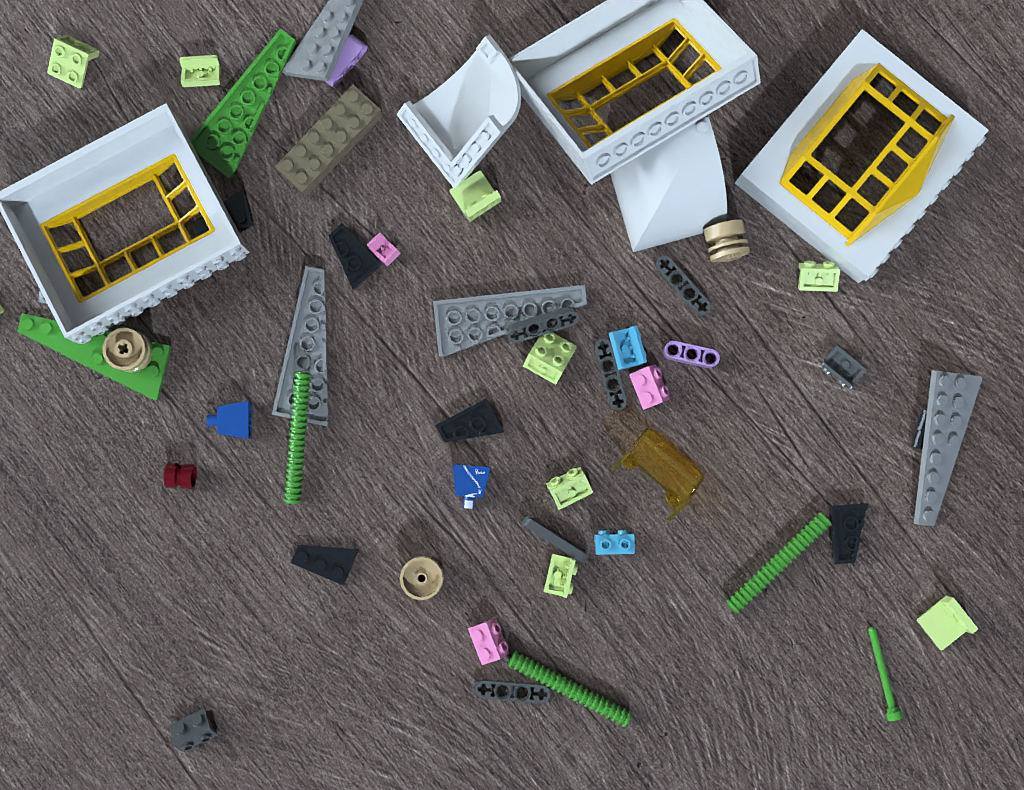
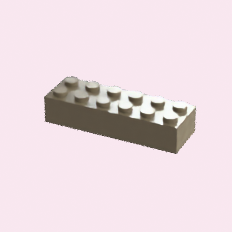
M352 85L275 166L276 170L300 193L307 197L383 117L381 109L357 87Z

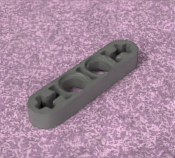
M659 257L655 264L658 273L697 316L707 315L711 310V304L670 257ZM660 261H667L669 263L667 267L670 269V271L672 268H674L675 270L672 271L669 276H667L666 274L669 271L665 267L663 269L660 268ZM674 274H679L682 277L680 284L672 282L671 278ZM685 289H693L695 293L694 297H685ZM699 296L701 299L698 302L701 305L706 304V312L703 310L698 311L699 305L696 302L693 305L691 302Z
M565 307L510 324L506 328V335L510 342L518 343L571 327L579 321V315L575 308ZM549 319H556L554 325H547ZM537 324L538 328L535 331H529V326ZM517 330V335L513 336V331Z
M601 338L595 343L594 351L607 399L612 410L621 411L626 407L627 400L612 344L608 339ZM601 342L604 345H608L605 351L606 355L610 353L611 357L600 359V356H603V351L598 350ZM606 360L613 363V369L610 371L603 369L602 364ZM616 379L618 387L610 389L607 385L608 380ZM621 391V394H617L618 399L623 400L620 408L617 405H613L615 396H610V393Z
M525 516L521 522L523 526L582 564H585L589 558L587 554L531 518Z
M483 679L478 681L475 686L476 695L483 699L545 703L550 698V690L544 684ZM486 684V688H492V684H496L494 688L495 695H491L492 691L489 690L485 694H481V690H478V687ZM501 685L508 687L509 691L505 696H501L497 692L498 687ZM519 687L527 688L528 694L525 697L517 695ZM530 687H534V692H540V689L543 688L547 695L540 699L538 694H533L534 698H530Z

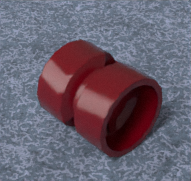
M179 463L166 464L163 476L166 488H177L180 485L182 489H194L197 479V467L195 464H183L182 467Z

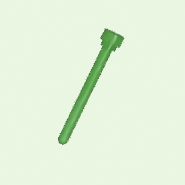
M870 627L868 632L888 705L886 712L887 721L903 719L902 711L895 704L876 628Z

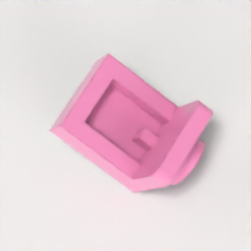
M378 233L367 244L373 254L386 266H389L401 254L382 233Z

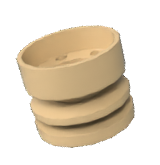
M743 220L726 221L709 226L703 230L706 243L716 244L708 249V253H716L710 256L712 263L733 261L750 253L749 247H742L748 243V240L738 239V237L746 233Z

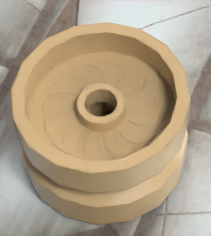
M118 328L110 332L105 338L102 347L103 356L110 366L129 373L144 369L151 361L153 354L149 339L142 333L129 328Z
M428 556L413 558L405 564L400 574L402 589L412 599L417 600L430 599L436 595L444 581L443 568L438 561ZM423 574L425 576V581L423 580L422 582H420L418 580L420 577L419 575Z

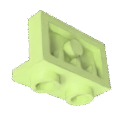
M804 261V263H799V290L838 291L840 269L834 262L825 261L823 264H816L814 261Z
M581 467L570 469L566 474L554 477L546 484L559 510L593 493Z

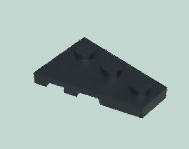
M244 189L223 202L238 231L254 226ZM203 216L193 221L197 237L209 231Z
M343 223L328 235L354 291L381 264Z
M487 399L435 425L444 443L504 433Z
M869 503L829 506L834 564L855 563L860 544L861 530L864 526L865 513Z
M298 545L290 563L344 586L359 549Z

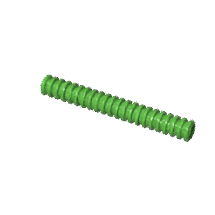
M309 372L294 373L296 378L293 385L295 390L292 397L294 402L291 409L293 414L290 421L292 426L289 433L291 438L289 439L290 444L288 447L290 450L287 457L289 460L287 466L289 467L286 469L288 472L286 478L288 479L285 481L287 484L285 490L287 491L284 493L286 496L284 502L289 504L301 503L300 497L302 494L300 491H302L301 485L303 484L301 479H303L302 473L304 472L302 467H304L303 461L305 460L303 455H305L304 449H306L304 443H306L305 437H307L305 431H307L306 425H308L306 419H308L307 413H309L307 407H309L308 401H310L308 395H310L309 389H311L309 383H311L310 377H312V374Z
M819 512L818 517H814V520L810 521L809 525H805V529H801V533H797L796 538L793 537L791 542L788 541V545H784L783 550H779V554L774 555L775 558H771L769 563L766 562V566H762V570H758L757 575H753V578L749 579L748 583H744V587H740V591H736L735 596L732 595L730 600H726L727 605L735 613L739 614V610H743L744 605L749 604L748 601H752L754 596L757 597V593H761V589H765L766 584H770V581L774 580L775 576H779V572H783V568H787L788 563L791 564L793 559H797L796 556L801 555V551H805V547H809L810 542L813 543L815 538H819V534H823V530H827V526L832 525L826 515Z
M518 651L513 652L508 662L509 667L513 666L514 670L518 669L520 673L524 672V675H530L531 679L534 677L535 681L539 680L541 684L545 683L546 687L551 686L552 690L556 689L558 693L562 692V695H568L569 699L572 697L573 701L577 700L579 704L583 703L584 707L589 706L590 710L594 709L596 713L600 712V715H606L607 719L610 717L611 721L615 720L617 724L621 723L622 727L627 726L632 711H626V708H621L619 704L616 706L615 702L611 703L609 699L605 700L604 696L599 697L598 693L594 694V691H588V688L584 689L583 685L578 686L577 682L573 683L571 679L567 680L566 676L561 677L560 673L556 674V671H550V668L546 669L545 665L540 666L539 662L535 663L533 659L529 660L528 656L523 657V654H518Z

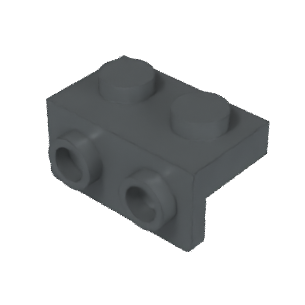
M839 344L829 352L821 364L823 366L822 369L827 374H833L838 378L839 384L845 388L848 386L850 389L854 387V383L867 371L865 365Z
M205 708L169 725L174 746L182 752L190 751L194 746L209 742L213 737L217 736V731L212 728L208 711Z

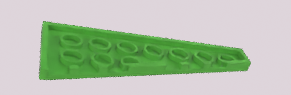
M281 28L190 139L196 153L230 180L239 166L282 74V70L296 44V40Z
M21 314L17 332L153 400L159 401L172 346L150 341L153 352L151 361L144 369L129 373L113 368L106 362L103 356L102 347L104 340L110 332L101 335L97 334L91 337L89 342L78 344L64 337L57 321Z

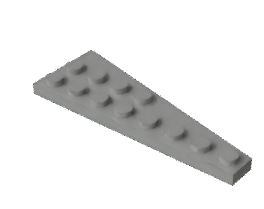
M329 0L284 66L282 72L286 76L329 81L363 0Z
M305 266L272 415L292 419L291 415L293 412L291 409L294 402L292 397L295 390L293 385L296 378L294 373L309 372L312 374V377H310L311 383H309L311 389H309L310 395H308L310 401H308L309 407H307V410H309V413H307L308 419H306V422L328 427L325 270Z
M585 285L433 301L439 358L505 335L506 328L510 324L565 307L576 309L587 305Z
M934 370L931 372L914 524L935 526L982 382V376Z

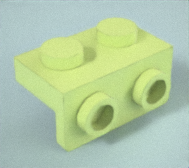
M217 55L180 57L182 87L220 85L221 66Z
M552 554L544 592L563 596L564 598H567L568 594H572L574 583H571L572 575H576L578 568L575 559Z

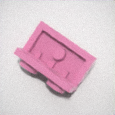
M656 364L629 374L643 410L670 400L669 390L664 385L662 373Z
M496 618L468 628L482 665L500 660L509 654L508 644L504 640L501 626Z

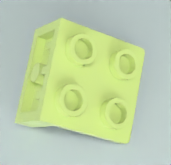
M68 35L54 38L47 73L77 88H82L88 61L97 58L100 50Z
M481 171L465 179L456 188L450 189V194L469 222L501 202L500 194L497 190L494 191Z
M553 332L541 335L528 354L523 367L556 385L577 346Z
M945 596L917 618V622L939 650H944L965 632L973 634L978 630L977 626L958 602L949 596Z

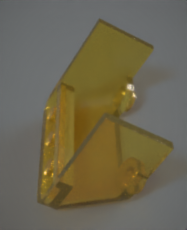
M646 428L611 468L614 472L621 464L630 470H635L639 467L667 492L664 495L665 502L669 507L673 508L667 518L669 521L689 503L704 480L702 471L652 428Z

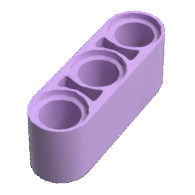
M353 34L349 35L330 80L325 82L335 88L364 55L367 45Z
M671 341L663 348V355L666 359L699 367L712 368L720 360L719 353L716 350L682 342ZM669 346H674L677 349L676 355L668 353ZM687 350H693L695 352V359H689L687 357ZM706 354H711L714 357V363H707L705 360Z

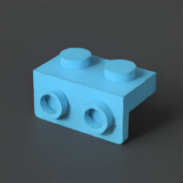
M638 326L609 333L618 370L639 366L647 362Z
M599 530L598 534H594L597 555L635 553L634 534H629V530H618V534H610V530Z

